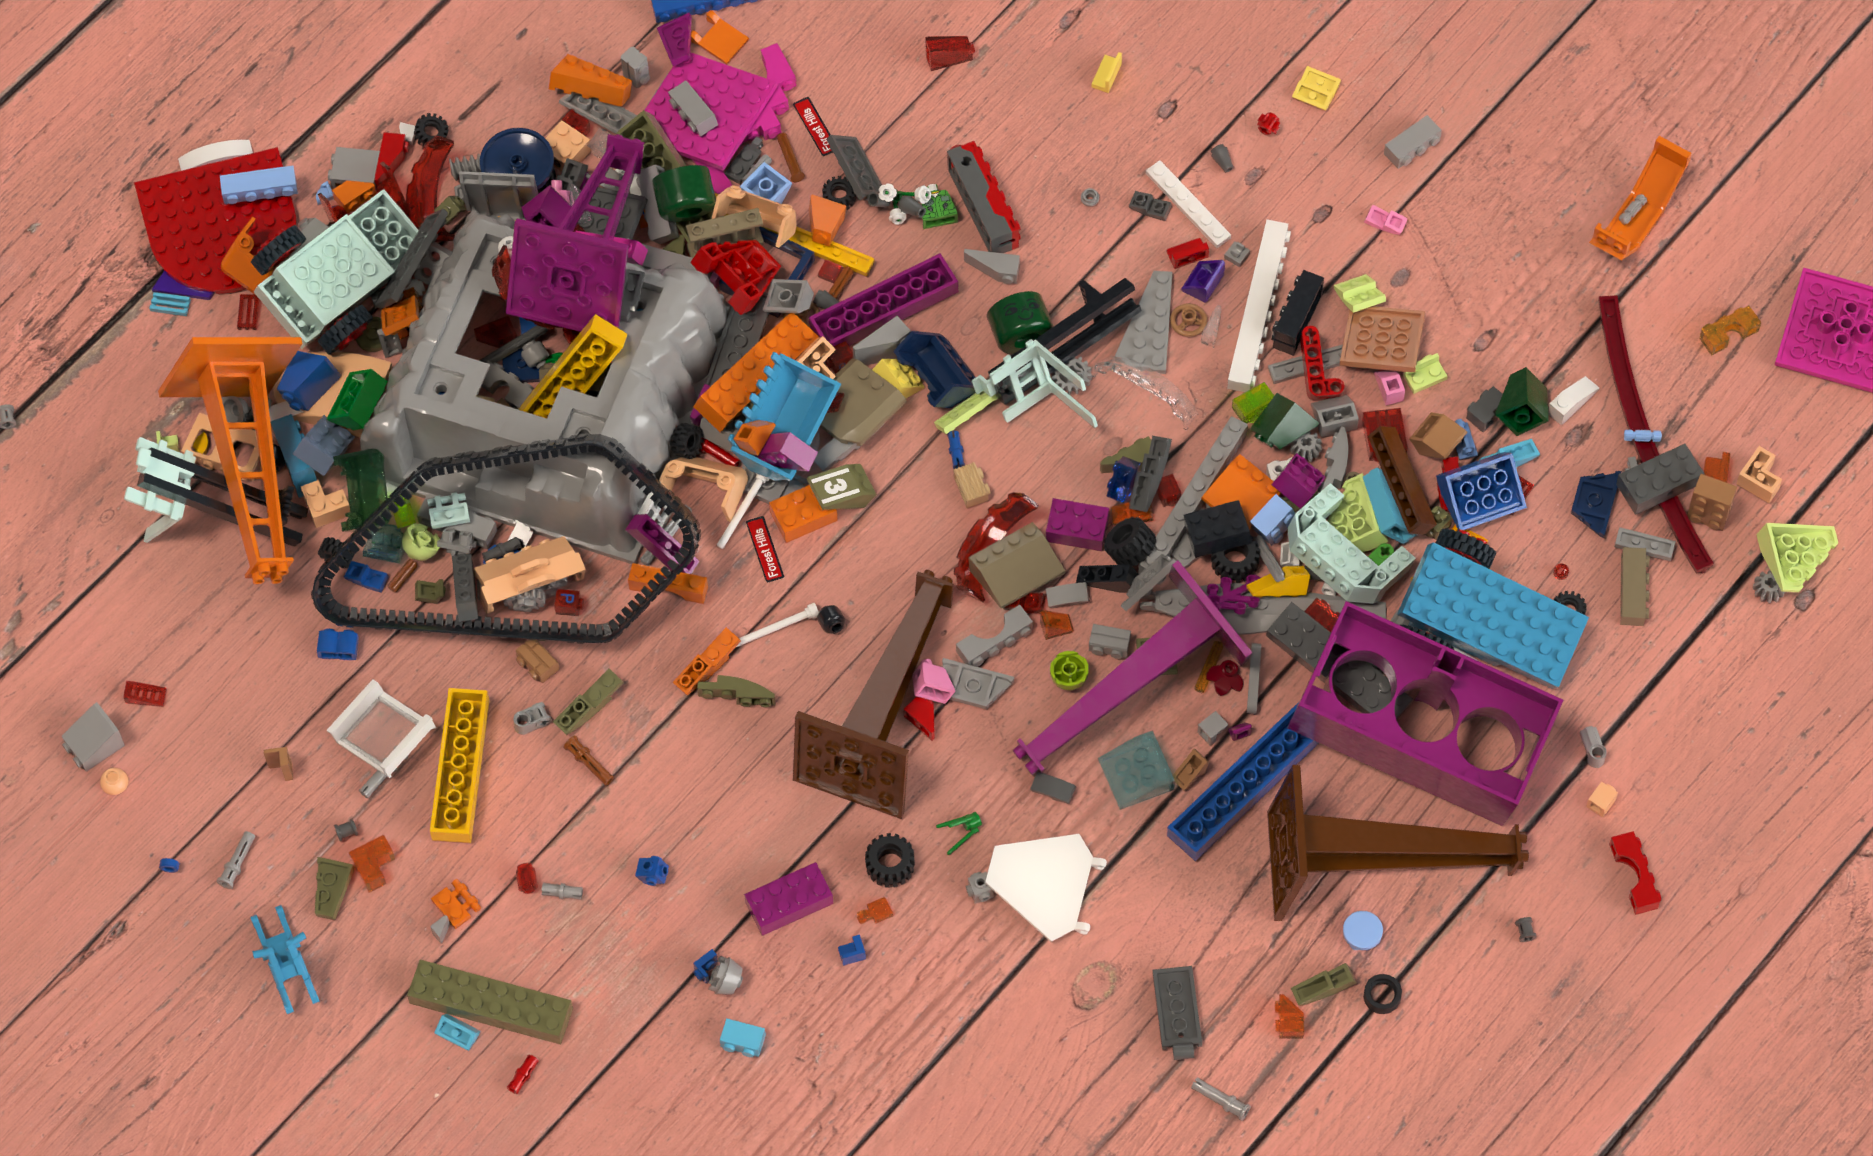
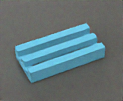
M153 292L152 304L149 309L152 312L187 316L191 299L186 296ZM156 304L166 305L167 307L156 306ZM169 307H180V308H184V310H183V309H176V308H169Z

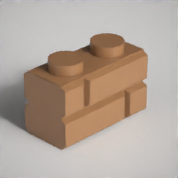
M528 639L525 644L516 649V661L521 667L526 666L529 669L528 673L534 680L538 679L541 683H544L550 676L559 671L558 662L537 640Z

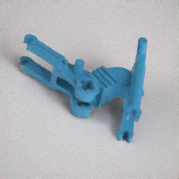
M279 905L275 909L284 933L266 939L257 915L250 917L263 947L261 950L252 952L254 959L262 957L263 961L269 960L268 965L276 983V988L279 991L286 1013L290 1014L294 1010L283 984L289 978L302 975L312 1003L315 1004L320 1002L314 989L301 952L297 950V948L301 947L300 942L305 940L306 936L304 932L299 933L295 937L292 936L282 905Z

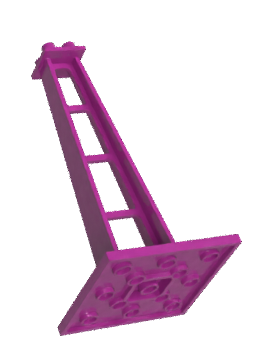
M608 134L605 154L559 228L516 219L506 314L580 332L596 314L619 328L629 245L615 242L613 239L635 173H641L644 142H641L639 139L623 138L619 134ZM610 167L625 171L622 180L607 178L605 175ZM602 183L619 187L614 205L610 210L589 205ZM589 211L609 217L602 238L573 232L584 212Z
M1179 560L1172 564L1169 578L1190 604L1027 746L1021 738L1017 740L1018 746L1013 749V752L1019 760L1026 755L1029 757L1030 761L1025 764V767L1031 775L1038 770L1043 773L1045 769L1040 764L1043 759L1214 636H1217L1240 666L1248 661L1252 651Z

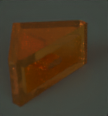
M1047 610L1040 611V624L1045 640L1074 632L1069 614Z

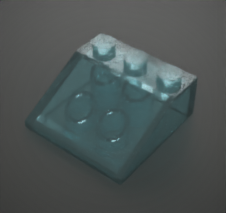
M1153 730L1130 739L1098 758L1120 810L1174 790V777Z

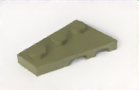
M317 857L318 873L316 876L315 914L317 917L335 920L355 867L353 864Z

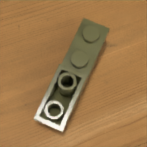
M608 669L583 695L579 694L553 723L566 735L572 733L599 712L612 699L610 696L624 682L613 671Z
M718 675L717 682H698V696L705 699L721 697L723 699L736 698L737 705L743 707H750L751 705L770 707L776 705L774 693L749 680Z

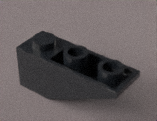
M1130 564L1080 566L1076 583L1086 582L1089 587L1125 593L1128 592L1133 580L1139 574Z

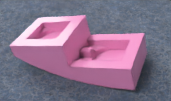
M1372 205L1364 223L1377 229L1400 235L1407 218L1392 210L1388 213Z

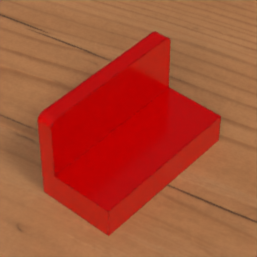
M1197 238L1168 248L1166 252L1173 268L1177 269L1208 258L1209 246L1207 242L1203 243L1201 238Z

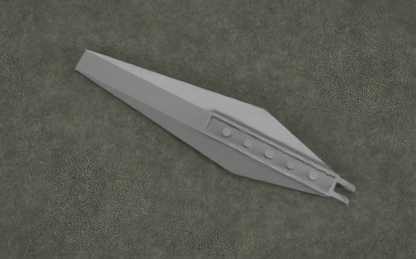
M1232 582L1230 591L1244 584ZM1216 584L1219 586L1217 595L1222 596V588L1220 587V584ZM1208 585L1200 586V588L1208 596L1206 592ZM1179 589L1151 591L1148 596H1143L1141 599L1155 600V603L1142 602L1140 608L1141 610L1161 612L1175 617L1190 603ZM1249 591L1241 594V596H1252ZM1307 592L1306 595H1299L1298 597L1263 596L1259 598L1260 601L1257 608H1251L1247 603H1244L1246 604V612L1242 615L1236 614L1232 609H1221L1219 611L1238 635L1266 633L1291 601L1323 627L1334 626L1346 600L1341 596ZM1378 601L1373 604L1349 602L1386 619V602Z

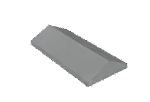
M572 92L571 95L566 94L559 100L561 105L614 133H617L637 116L623 107L599 102L598 98L595 97L583 98L582 94Z

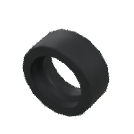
M1374 975L1365 985L1363 998L1366 1006L1378 1014L1391 1013L1400 1004L1402 996L1401 985L1391 975ZM1378 984H1386L1394 990V999L1388 1004H1379L1371 997L1372 988Z

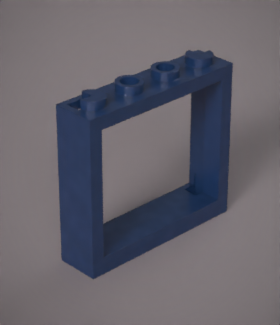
M759 226L765 243L801 259L788 280H803L815 261L814 251L790 240H787L778 248L776 247L778 234ZM720 278L718 281L720 291L733 296L735 292ZM770 312V315L777 318L781 314L780 312Z

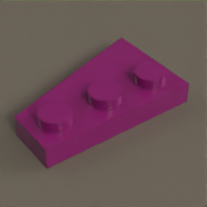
M690 13L657 27L673 66L690 59L692 22Z

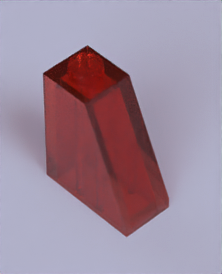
M968 36L925 37L926 59L931 71L973 60L975 48L973 42H969Z

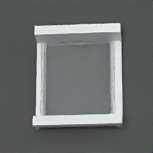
M372 679L327 729V732L332 735L337 744L390 778L391 773L431 729L436 728L432 721V717L427 714L424 717L420 716L385 693L379 683Z

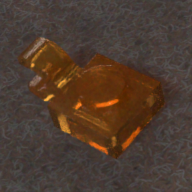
M885 897L867 904L868 910L857 912V919L860 924L871 919L876 924L893 917V912Z

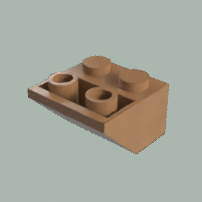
M1431 412L1409 440L1419 455L1446 459L1462 441L1467 431L1446 415Z

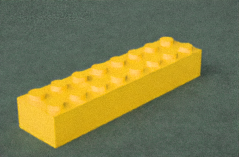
M595 314L518 410L547 419L561 387L585 394L621 351L627 333Z
M448 689L430 825V834L433 841L471 843L489 708L487 690Z

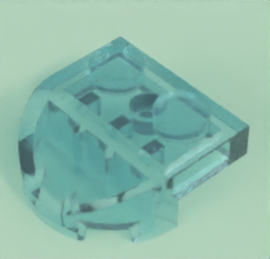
M384 524L376 533L370 530L373 537L367 540L363 549V557L400 563L405 553L402 547V537L404 534L401 532V528L392 524Z

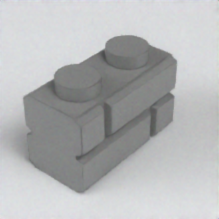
M634 46L630 47L621 55L623 76L632 80V85L638 88L641 85H645L650 79L647 57L639 53V50Z
M1093 624L1089 640V651H1092L1095 655L1109 654L1115 659L1127 658L1131 631Z

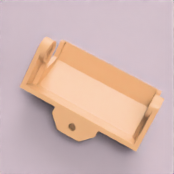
M565 536L551 541L550 539L543 540L539 543L540 545L534 547L532 545L526 546L518 553L509 552L503 556L504 558L498 560L493 558L486 561V564L474 568L476 580L479 579L482 585L480 599L486 614L494 611L493 604L560 579L572 575L576 582L584 579L586 569L579 552L575 553Z

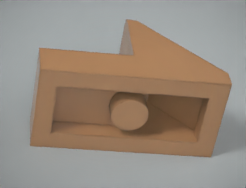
M1193 749L1171 776V779L1184 791H1187L1198 776L1206 774L1209 761L1196 749Z

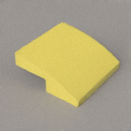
M1307 66L1292 98L1326 111L1341 83V79Z

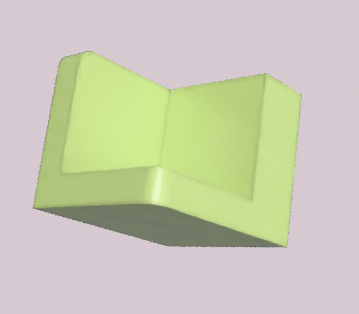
M156 431L157 444H159V440L168 442L167 448L180 452L177 435L162 437L161 432Z

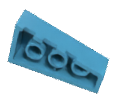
M292 414L270 421L283 453L297 495L300 498L303 497L301 486L317 481L314 472L316 470L293 455L304 438V434H299V431H302L299 421H294Z

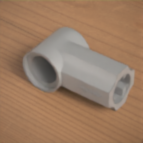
M1589 726L1580 731V736L1588 756V764L1591 767L1599 768L1605 762L1607 751L1602 745L1597 728ZM1594 754H1598V755H1600L1601 757H1595V756H1593V755H1594Z

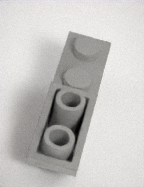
M1341 426L1339 433L1335 432L1332 438V443L1334 444L1332 448L1328 447L1326 451V466H1328L1325 472L1326 480L1321 483L1318 492H1321L1330 483L1335 488L1341 489L1348 460V438L1345 427Z

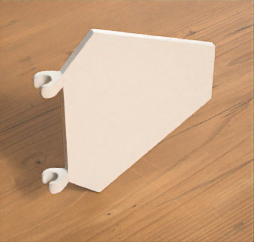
M1080 834L998 845L994 847L985 884L1052 942L1073 930L1083 935L1088 933L1090 924L1077 922L1090 868L1092 866L1095 869L1103 870L1107 861L1103 858L1093 857Z

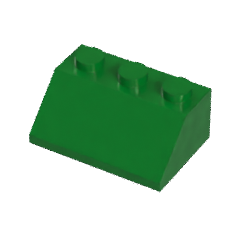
M373 369L350 372L327 420L351 430L364 429V425L369 421L380 396L385 392V386L388 381Z

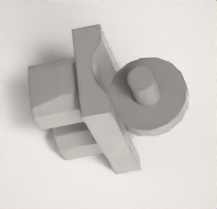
M446 527L442 532V537L437 541V547L446 548L447 553H451L452 557L459 554H469L471 549L476 547L477 541L472 540V532L462 531L459 537H455V529Z

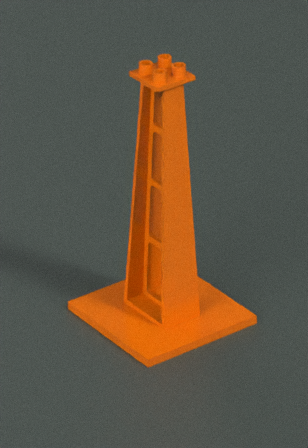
M192 337L159 388V398L203 397L250 565L245 578H252L253 584H262L264 578H270L272 584L281 583L283 581L282 576L289 573L288 568L294 559L293 557H286L268 394L301 347L302 339L301 337ZM221 397H251L254 422H227ZM229 429L256 430L261 472L239 471ZM241 479L263 480L268 518L254 519L250 517ZM254 525L269 526L273 558L260 557L253 530Z

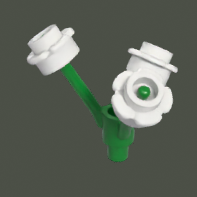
M887 183L880 186L878 195L881 200L886 202L892 201L894 209L890 211L889 221L899 225L906 220L907 216L906 213L901 212L897 204L903 196H915L917 202L925 204L931 198V191L923 185L918 187L915 192L898 191L892 184Z

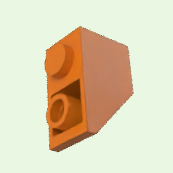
M349 180L332 190L334 200L346 214L357 210L360 205L369 201L377 194L373 183Z
M763 420L744 423L733 440L741 450L758 456L776 424Z

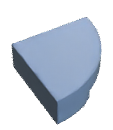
M328 181L320 186L316 194L318 205L334 199Z

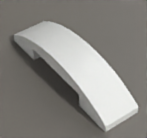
M229 140L197 148L181 156L178 160L182 171L251 154L253 151L250 140Z

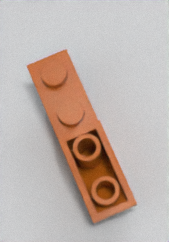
M726 627L701 655L698 654L673 683L686 695L697 689L698 682L708 680L730 658L729 654L741 640Z

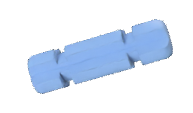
M1626 429L1624 431L1625 441L1635 439V441L1653 440V442H1660L1662 438L1660 430H1653V432L1651 430H1635L1633 432V430Z

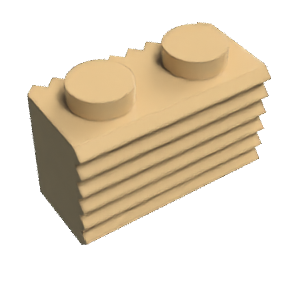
M975 462L953 470L954 479L966 508L988 501V495L991 492L988 484H984L982 478H984L982 469L980 467L977 468Z

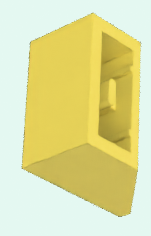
M881 359L872 369L896 387L905 398L925 388L920 377L914 372L912 367L900 364L897 359Z

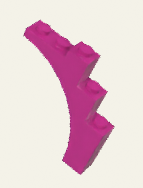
M778 43L761 49V58L767 72V79L775 81L778 87L742 143L754 140L761 135L765 141L774 139L781 133V124L776 115H781L789 110L788 99L783 91H789L796 86V77Z

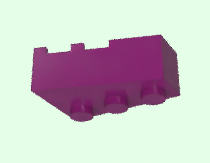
M791 432L770 434L759 455L753 456L775 467L809 472L818 452Z

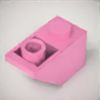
M1392 370L1375 371L1374 375L1385 406L1404 401L1405 389L1400 375Z

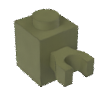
M1435 506L1431 511L1437 525L1426 533L1428 537H1433L1435 540H1437L1441 529L1449 528L1452 525L1453 519L1440 506Z

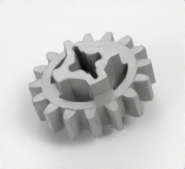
M1080 356L1078 359L1074 357L1065 364L1084 380L1086 386L1090 385L1092 374L1091 367H1088L1087 361L1082 362V357ZM1058 370L1051 373L1052 381L1064 391L1067 390L1069 395L1072 391L1078 394L1079 388Z
M533 589L505 599L504 606H508V609L513 608L515 611L531 612L532 609L538 610L539 607H544L545 593L541 592L540 589Z

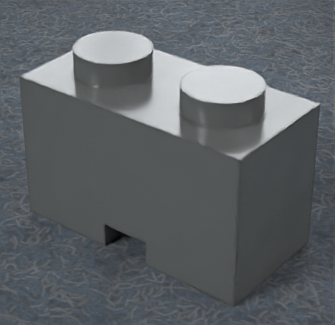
M1494 386L1489 390L1486 389L1476 403L1473 401L1468 406L1466 419L1480 431L1484 432L1493 424L1494 421L1492 419L1496 416V410L1503 394Z

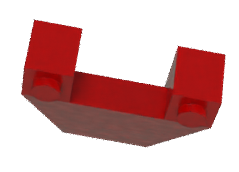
M757 240L738 241L734 244H731L730 241L723 244L711 242L701 247L690 262L697 271L704 274L714 270L735 292L728 303L740 315L752 310L781 267Z

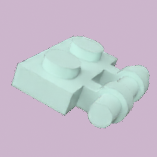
M454 492L448 496L440 497L438 495L432 499H427L428 507L436 506V508L429 509L432 529L470 522L467 502L459 503V501L466 500L465 492L459 494ZM453 502V505L442 506V504Z

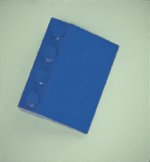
M1501 452L1436 475L1440 493L1458 531L1459 529L1466 530L1527 508L1513 453Z

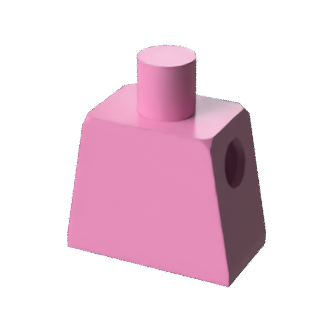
M930 659L921 661L912 675L914 695L946 704L955 693V688L946 669L933 665Z

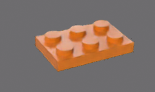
M415 295L381 310L382 331L385 336L389 334L395 335L402 328L410 327L413 321L419 319V306Z

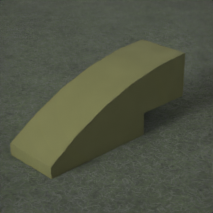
M1344 963L1330 971L1325 970L1297 984L1291 990L1298 1005L1302 1006L1341 992L1356 985L1357 982L1350 967Z

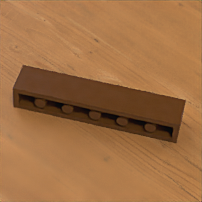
M1379 426L1368 435L1369 441L1408 533L1425 535L1437 525L1396 428Z

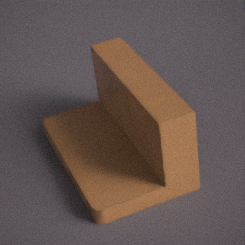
M287 747L263 750L268 767L270 769L281 767L285 781L293 780L292 761Z

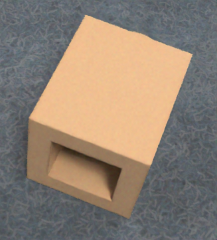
M1601 782L1588 799L1586 807L1604 817L1615 802L1618 792H1616L1613 786Z

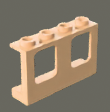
M199 413L181 452L182 454L185 453V450L193 452V456L196 457L195 463L209 470H219L224 474L216 446L209 456L191 450L199 431L206 430L212 432L208 415ZM229 429L232 444L235 441H240L254 446L245 467L238 466L240 472H254L260 459L256 431L252 429ZM241 479L243 481H254V479Z

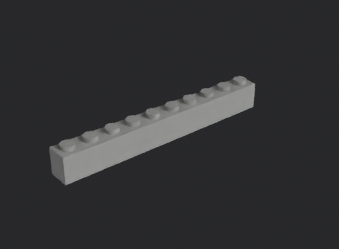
M1233 416L1230 417L1157 534L1154 549L1144 561L1139 563L1138 574L1161 554L1171 558L1173 550L1186 532L1183 515L1199 511L1203 507L1205 502L1201 497L1227 468L1244 441L1248 431L1247 423Z

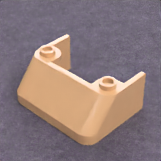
M735 185L726 188L716 198L712 219L726 214L730 215L758 208L763 221L762 227L779 232L776 247L779 248L795 234L796 212L789 204L774 202L741 190L740 187Z
M679 457L665 465L659 481L668 490L672 491L676 479L681 475L717 483L719 489L727 491L721 508L727 521L731 522L748 482V475L743 468L697 457L692 459Z

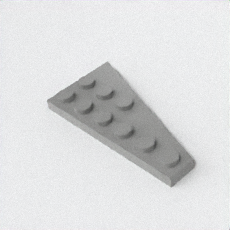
M1153 271L1139 302L1142 311L1132 317L1110 365V371L1166 374L1172 272Z

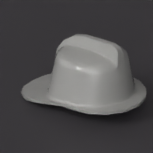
M235 396L221 397L227 422H243L244 415L251 409V407H248L247 402Z

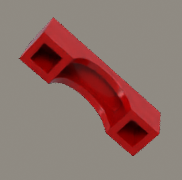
M1634 831L1611 837L1609 846L1615 862L1630 866L1638 877V884L1630 891L1629 895L1635 915L1658 909L1661 895L1659 890H1655V879L1653 873L1648 871L1647 857L1645 854L1642 855L1640 838L1635 836Z

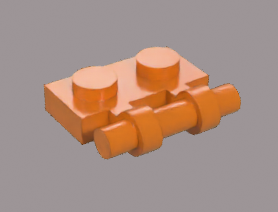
M455 879L451 883L455 887L454 891L451 892L445 887L434 895L431 901L443 915L448 916L449 923L454 929H457L471 918L467 912L472 908L475 912H478L481 906L478 904L477 898L471 896L467 891V886L458 879ZM459 896L465 899L466 902L464 904L457 900Z

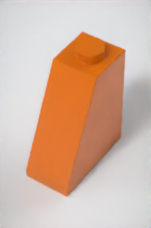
M813 194L811 195L809 218L813 242L828 247L831 245L845 219L846 205Z

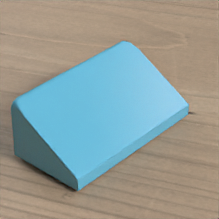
M444 1014L441 1016L434 1033L469 1051L479 1036L480 1030L449 1014Z

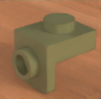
M448 196L434 212L441 209L446 210L448 215L445 218L447 220L445 225H447L460 212H465L467 208L459 196Z
M439 579L436 583L417 580L415 583V601L437 604L445 596L446 588L443 586V579Z

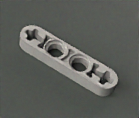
M1252 643L1247 713L1256 714L1261 644Z

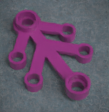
M1248 575L1246 584L1230 591L1232 579L1222 577L1220 581L1222 596L1217 595L1219 586L1216 584H1208L1206 592L1208 598L1218 610L1232 609L1236 614L1242 615L1246 612V604L1244 603H1247L1251 608L1259 606V597L1241 596V594L1248 591L1246 588L1247 584L1261 577Z

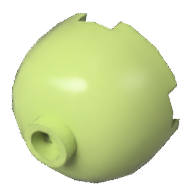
M413 523L406 529L402 537V547L409 558L425 561L432 558L440 548L437 547V541L440 539L436 533L433 535L427 530L428 527L423 524Z

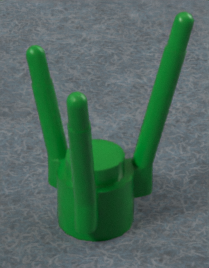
M977 812L936 825V828L945 826L951 828L963 824L965 830L970 829V832L947 852V855L955 851L973 834L979 832L978 827L982 826V822Z

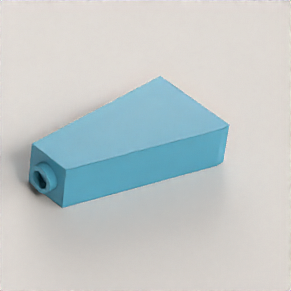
M1377 467L1363 476L1380 532L1402 544L1417 536L1418 534L1408 533L1382 469Z

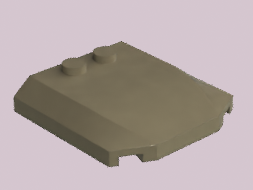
M852 358L833 379L841 383V386L820 427L841 443L848 444L850 442L856 443L857 446H862L907 401L896 387L858 359Z

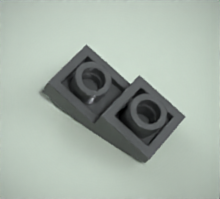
M1135 191L1129 204V208L1163 221H1166L1172 207L1171 202L1154 199L1152 194Z
M1037 772L1030 790L1049 796L1053 800L1069 804L1076 786L1059 778Z

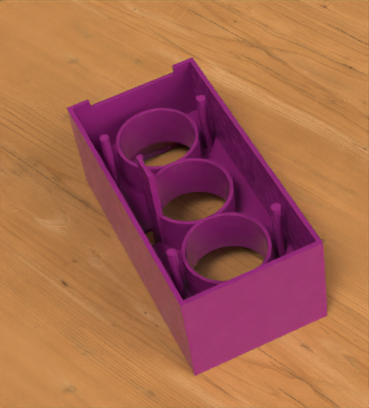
M1346 601L1331 630L1288 725V729L1503 826L1520 802L1564 700ZM1334 643L1349 649L1333 664L1326 678L1324 690L1312 685L1316 676H1320ZM1357 660L1376 665L1385 673L1391 686L1390 703L1377 712L1366 714L1357 713L1346 708L1337 699L1332 686L1333 672L1339 666ZM1420 689L1414 701L1426 703L1436 711L1445 699L1453 715L1451 733L1445 738L1434 742H1422L1411 738L1397 723L1394 711L1396 699L1406 691ZM1474 717H1489L1499 721L1510 731L1514 739L1515 756L1513 762L1502 769L1490 771L1473 766L1463 757L1457 743L1459 726ZM1523 729L1538 736L1518 779L1508 773L1522 755L1525 744Z

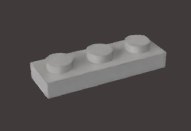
M1619 527L1614 547L1623 549V547L1646 548V555L1671 561L1676 541Z

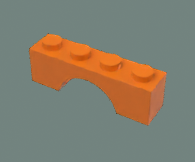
M632 563L628 577L629 590L641 592V589L646 586L652 591L647 583L651 579L658 583L654 578L657 573L664 577L665 575L661 572V568ZM681 572L679 575H676L675 580L665 589L666 591L678 594L685 601L704 604L708 590L707 577Z

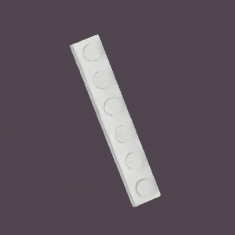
M1160 160L1146 170V175L1216 248H1219L1231 239V234Z

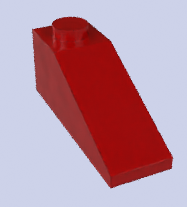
M383 132L374 178L376 189H381L403 162L405 153L409 152L410 144L406 140L405 134Z

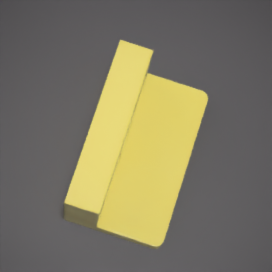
M1118 52L1116 58L1104 55L1093 79L1092 88L1109 93L1122 65V53Z

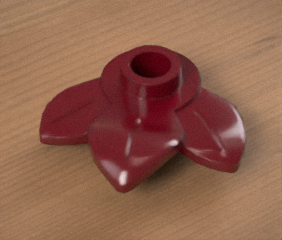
M1225 660L1220 665H1214L1206 674V680L1215 682L1214 688L1219 696L1226 695L1231 688L1240 692L1243 687V679L1238 674V666L1234 661ZM1226 667L1230 669V673L1226 671Z

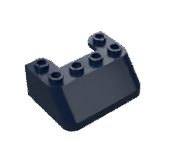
M911 331L893 351L900 364L914 366L918 371L919 377L928 384V389L930 390L927 394L928 402L933 407L952 408L975 394L972 380L976 377L942 334Z

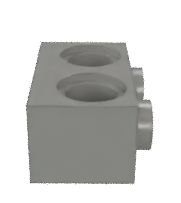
M436 242L430 244L428 248L430 249L429 253L420 261L421 266L414 275L415 278L428 285L437 268L443 266L445 258L452 254V251ZM433 251L439 253V255H440V259H439V260H436V259L433 258V256H432V252H433ZM425 267L431 270V276L424 273Z

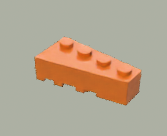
M567 54L551 71L549 82L550 90L555 91L558 88L570 95L572 92L582 94L583 98L595 97L598 98L599 102L620 107L630 98L632 80L570 54Z

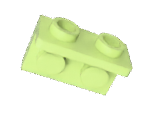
M1438 353L1427 355L1418 361L1415 373H1403V377L1413 394L1443 382L1448 377L1439 362Z

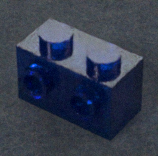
M1124 456L1119 461L1116 460L1112 469L1114 472L1113 476L1107 484L1108 492L1106 496L1124 503L1131 495L1136 472L1139 470L1141 463Z

